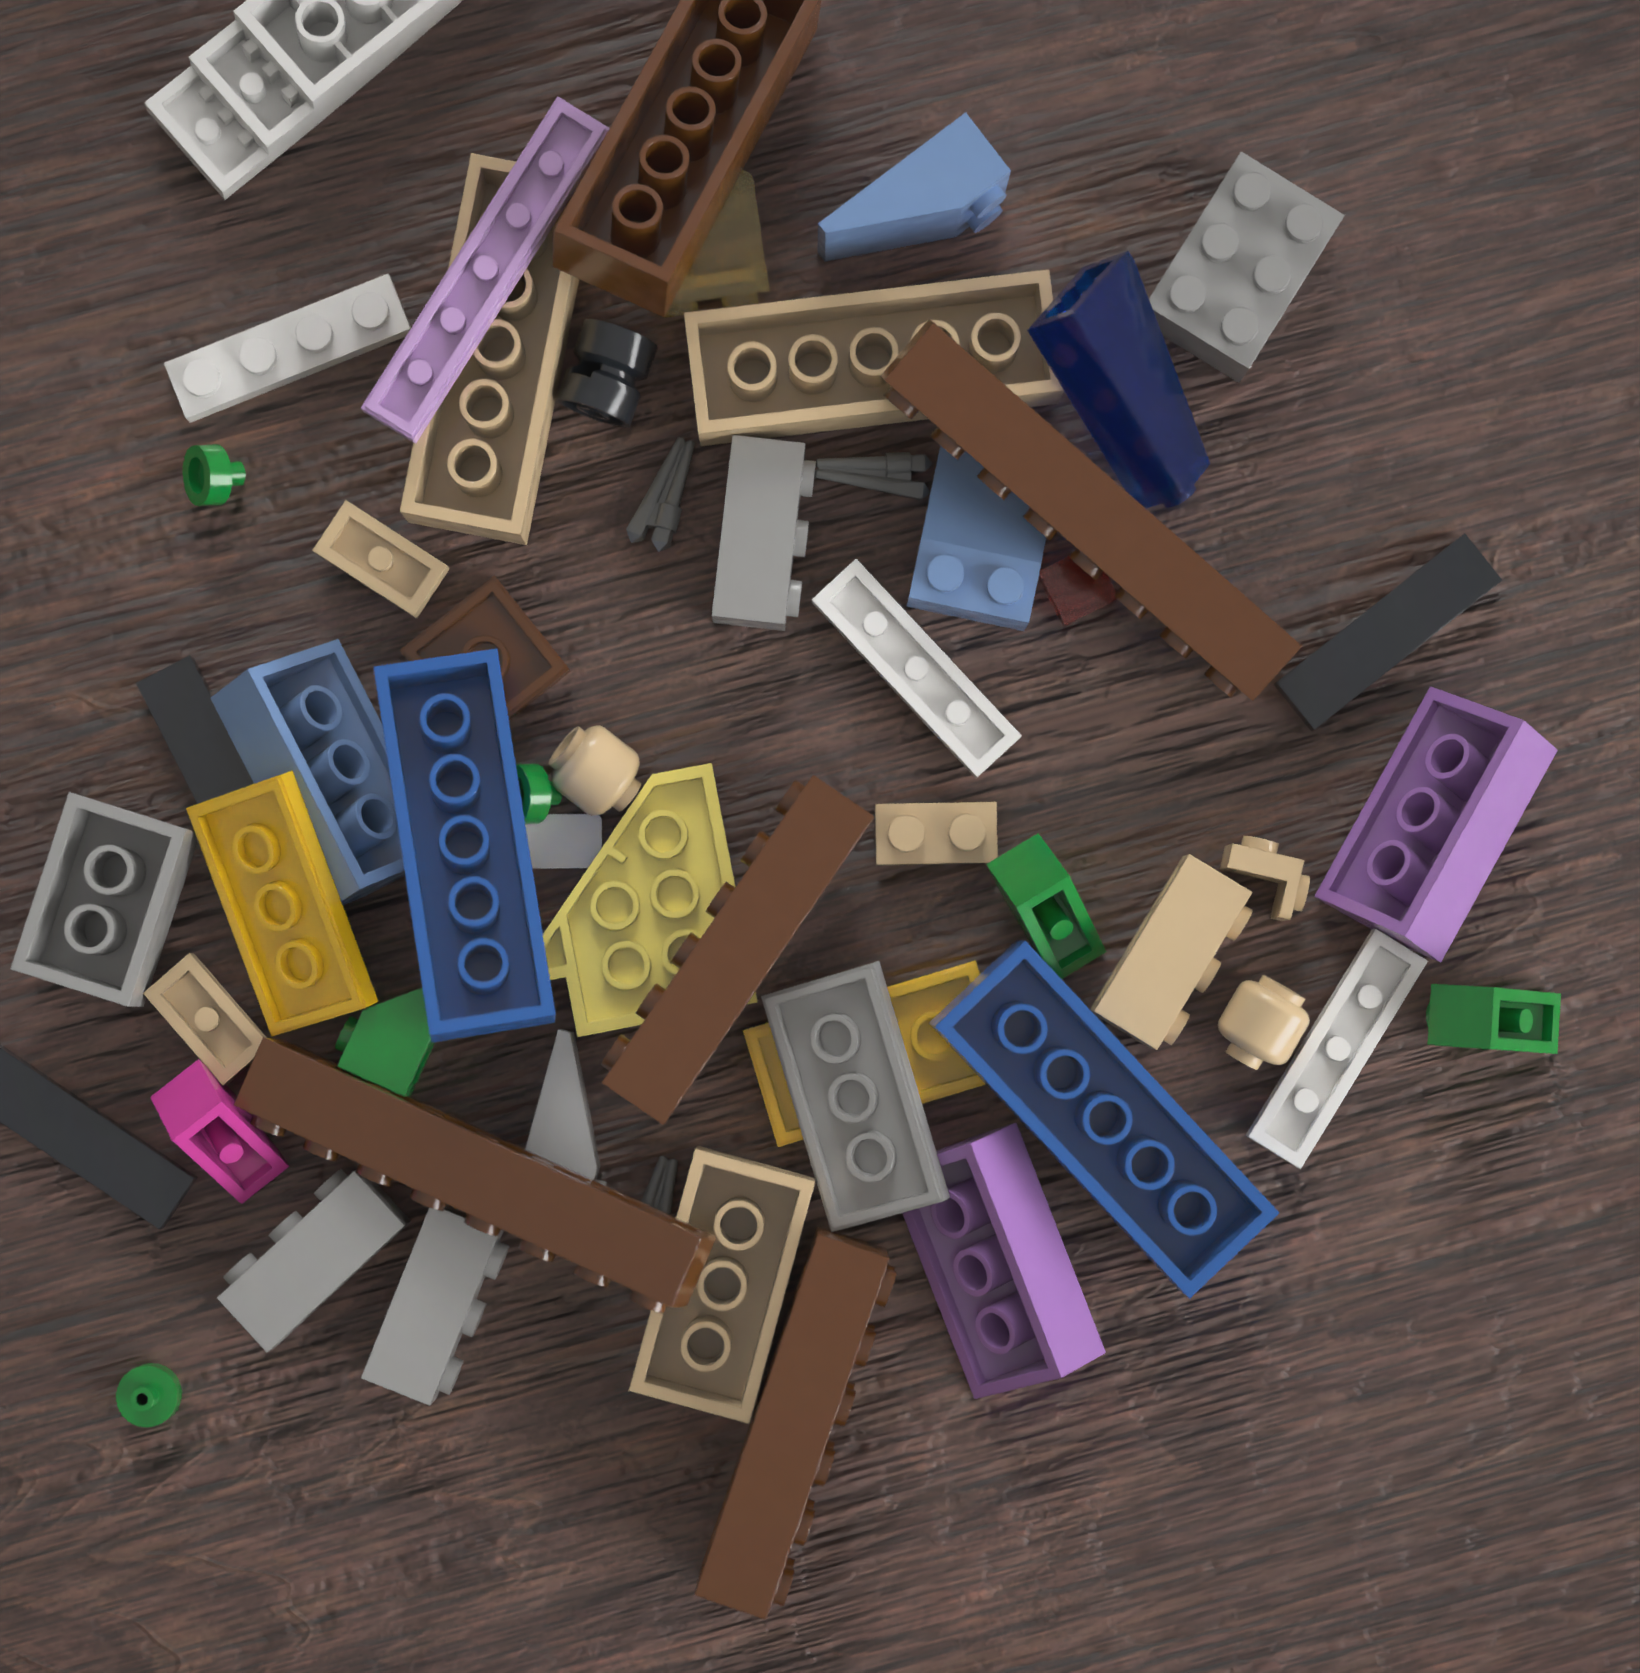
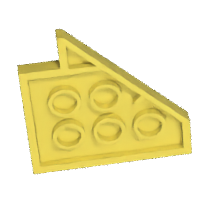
M712 763L656 773L650 776L543 933L550 981L566 978L577 1037L642 1025L644 1019L635 1013L656 983L666 989L677 974L679 968L670 963L691 932L701 938L714 920V917L705 911L723 884L727 881L736 887ZM756 992L748 1004L758 1002Z

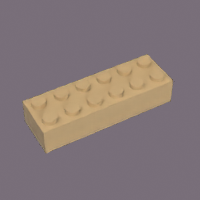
M471 153L448 269L516 161ZM567 205L416 444L413 443L400 507V513L408 523L527 545L579 284L578 278L552 267L553 232Z
M1049 269L684 313L698 435L701 446L732 443V435L775 438L928 419L919 411L911 420L884 396L891 386L881 377V374L929 319L1028 406L1059 404L1064 392Z

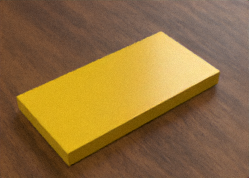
M293 770L186 808L271 1037L361 1010L379 1002Z
M976 960L887 987L922 1104L986 1085L929 1024L936 1015L980 975ZM769 1023L743 1030L777 1146L781 1147L804 1140Z

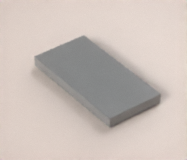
M880 961L761 996L831 1232L949 1199L948 1188Z

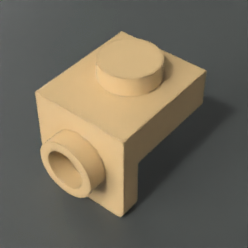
M1243 836L1241 845L1232 843L1225 846L1219 870L1278 883L1271 919L1287 921L1291 919L1293 910H1303L1310 884V876L1302 875L1304 860L1277 854L1279 843L1252 836Z

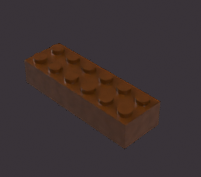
M680 0L554 229L552 267L665 317L817 31L822 0Z
M817 1225L698 1573L695 1596L767 1620L772 1603L784 1606L795 1570H793L795 1559L788 1557L793 1543L804 1546L815 1515V1510H813L815 1500L808 1498L812 1485L814 1483L824 1487L834 1460L836 1450L833 1449L835 1442L828 1440L833 1423L845 1426L855 1398V1383L848 1381L854 1364L865 1367L876 1336V1331H874L875 1325L868 1323L873 1306L875 1304L885 1308L897 1272L894 1271V1266L888 1265L890 1258L887 1249L836 1231L831 1232L830 1229Z

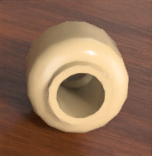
M601 725L592 726L585 731L579 726L574 728L559 744L549 760V765L554 769L552 774L553 787L591 816L603 814L611 807L619 812L622 811L633 800L641 787V782L635 778L640 765L638 754Z
M1262 975L1259 982L1251 980L1242 982L1237 987L1218 1021V1030L1231 1042L1226 1053L1255 1070H1258L1262 1061L1273 1065L1286 1063L1309 1025V1015L1301 1007L1305 998L1265 975Z

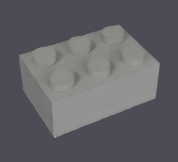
M1240 152L1146 302L1138 321L1240 383L1345 215L1250 156Z
M69 792L11 969L127 1007H144L147 997L143 993L151 986L198 843L195 832Z

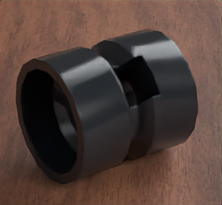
M585 319L573 350L579 359V363L577 366L566 369L556 401L562 406L593 420L622 428L630 427L641 397L635 384L637 381L648 378L658 350L657 344L627 328L601 320Z

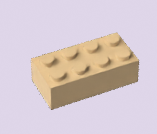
M696 1147L676 1218L717 1237L688 1305L676 1308L667 1306L664 1313L651 1310L629 1391L740 1422L750 1423L815 1185L814 1177L705 1147Z

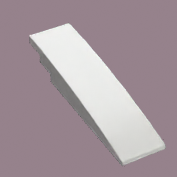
M246 0L233 11L235 21L189 56L191 66L144 103L149 114L226 200L372 80L463 0Z

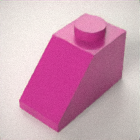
M199 1059L150 1097L171 1140L239 1203L243 1204L289 1167L284 1156L266 1133L250 1124L251 1114L234 1106L237 1096L226 1085H222Z

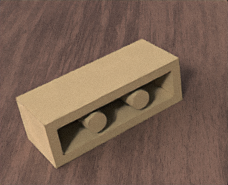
M1191 854L1183 856L1090 1010L1094 1015L1150 1049L1158 1050L1162 1041L1172 1045L1189 1019L1190 1014L1182 1010L1191 993L1194 989L1203 993L1220 968L1221 962L1215 959L1214 955L1225 937H1228L1235 941L1247 924L1253 910L1245 906L1252 892Z

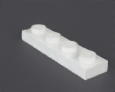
M385 274L167 361L164 365L185 418L191 423L404 338L411 327L389 274Z
M857 559L812 599L813 605L976 779L1021 738L1022 735Z
M1372 929L1245 1136L1301 1169L1428 961L1381 931Z

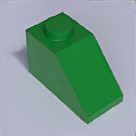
M1039 833L986 864L1007 906L1033 949L1061 979L1107 952L1070 875Z
M1431 984L1430 1002L1426 1010L1428 1026L1427 1045L1558 1054L1561 994L1497 987Z
M423 988L364 1009L359 1019L350 1016L343 1026L335 1045V1049L343 1053L337 1066L403 1097L412 1095L436 1043H432L430 1038Z

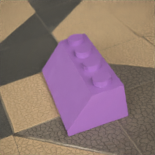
M1430 686L1317 890L1315 897L1368 928L1381 931L1406 948L1441 963L1558 750L1524 720Z
M1017 1123L973 1136L937 1150L950 1198L946 1201L903 1212L902 1214L974 1399L1062 1378L1105 1354L1106 1351Z

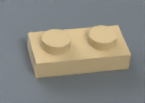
M345 500L312 550L318 556L416 619L450 569L446 564L347 500Z
M997 802L875 804L876 866L987 864L998 857Z
M194 953L187 954L143 993L222 1085L229 1084L252 1064L262 1038L266 1037Z

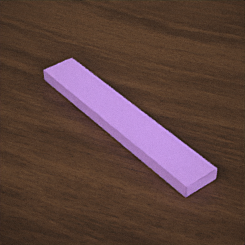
M557 96L361 407L363 412L413 443H417L576 191L608 133L609 127Z

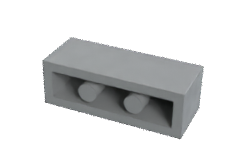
M732 435L712 608L713 623L785 631L786 617H798L802 581L791 580L793 556L805 557L809 521L798 520L800 496L812 497L816 461L805 460V443Z
M342 1169L338 1170L314 1192V1195L321 1201L304 1218L297 1211H294L268 1235L274 1241V1246L258 1260L250 1252L223 1277L230 1286L217 1299L266 1352L278 1346L412 1222L376 1182L360 1176L356 1173V1170L349 1176Z
M446 1205L444 1211L429 1207L361 1377L364 1380L429 1406L437 1399L439 1392L450 1395L463 1364V1360L454 1357L462 1334L470 1337L474 1336L486 1307L485 1302L477 1299L485 1276L496 1280L509 1249V1245L499 1242L504 1230L501 1229L498 1236L478 1231L464 1223L467 1213L450 1205Z

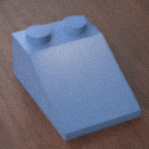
M965 112L819 222L818 253L824 261L953 238L957 237L968 227L974 233H977L992 223L1002 213L1003 210L999 204L1007 196L1005 192L1011 170Z
M940 446L906 607L1024 631L1029 624L1046 537L1023 517L1030 507L1017 495L1011 492L1003 500L977 477L984 467L971 455L965 452L957 460Z

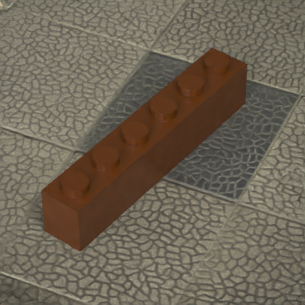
M812 775L805 786L797 780L790 786L775 809L784 817L773 834L768 836L762 831L758 833L740 860L749 869L736 887L727 881L723 884L705 911L714 917V920L701 938L692 932L688 935L670 962L679 968L677 974L666 989L657 983L653 986L635 1013L644 1019L640 1028L631 1040L621 1034L600 1064L609 1070V1073L602 1081L604 1085L662 1125L670 1118L874 819L872 814L815 775Z

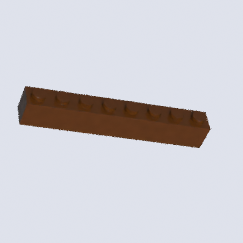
M930 319L881 374V377L891 386L884 396L911 420L919 411L937 426L930 436L957 460L965 452L971 455L984 467L977 477L1003 500L1011 492L1017 495L1030 507L1023 517L1049 540L1057 532L1064 536L1076 547L1069 557L1095 580L1104 571L1118 583L1121 588L1114 596L1138 618L1142 619L1150 611L1165 624L1166 627L1159 636L1184 658L1187 659L1193 651H1196L1211 665L1204 675L1230 698L1240 690L1254 701L1302 647L1301 644Z
M262 1038L234 1103V1106L253 1114L250 1120L251 1125L284 1137L286 1130L306 1139L303 1148L319 1157L331 1161H337L339 1155L359 1163L356 1173L373 1182L390 1186L394 1179L413 1188L409 1197L422 1205L439 1211H444L447 1204L467 1213L464 1223L478 1231L492 1236H498L501 1229L522 1239L519 1249L534 1257L553 1262L556 1255L577 1264L574 1274L588 1282L606 1288L609 1287L611 1280L632 1290L629 1299L644 1308L664 1313L667 1306L676 1308L688 1305L717 1236L410 1096L403 1097L338 1067V1063L284 1039Z

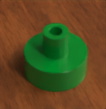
M192 445L186 451L182 470L183 483L186 494L192 504L196 506L222 505L228 500L232 486L244 484L246 472L243 463L240 461L230 462L227 452L221 445Z
M516 764L525 825L539 824L547 817L550 805H558L561 802L562 794L553 787V783L549 781L546 771L539 764Z
M157 1363L143 1364L129 1371L121 1379L116 1391V1403L121 1415L131 1424L146 1428L157 1426L172 1417L179 1408L182 1399V1388L176 1374L168 1367ZM143 1394L147 1396L148 1401L143 1398Z

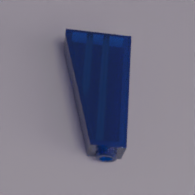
M1129 250L1084 266L1027 331L1126 492L1145 508L1162 503L1166 508L1174 507L1194 494L1196 491L1194 484L1210 465L1135 260Z

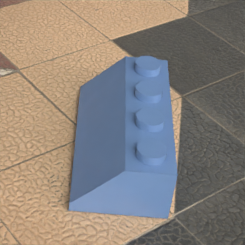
M339 639L249 668L210 698L254 784L293 770L342 905L365 897L405 876L382 723Z

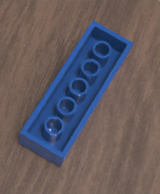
M490 649L374 666L422 988L432 1043L555 1023L556 1014L498 650Z
M1017 939L929 1022L937 1033L1169 1281L1189 1299L1279 1214L1276 1208L1026 941Z

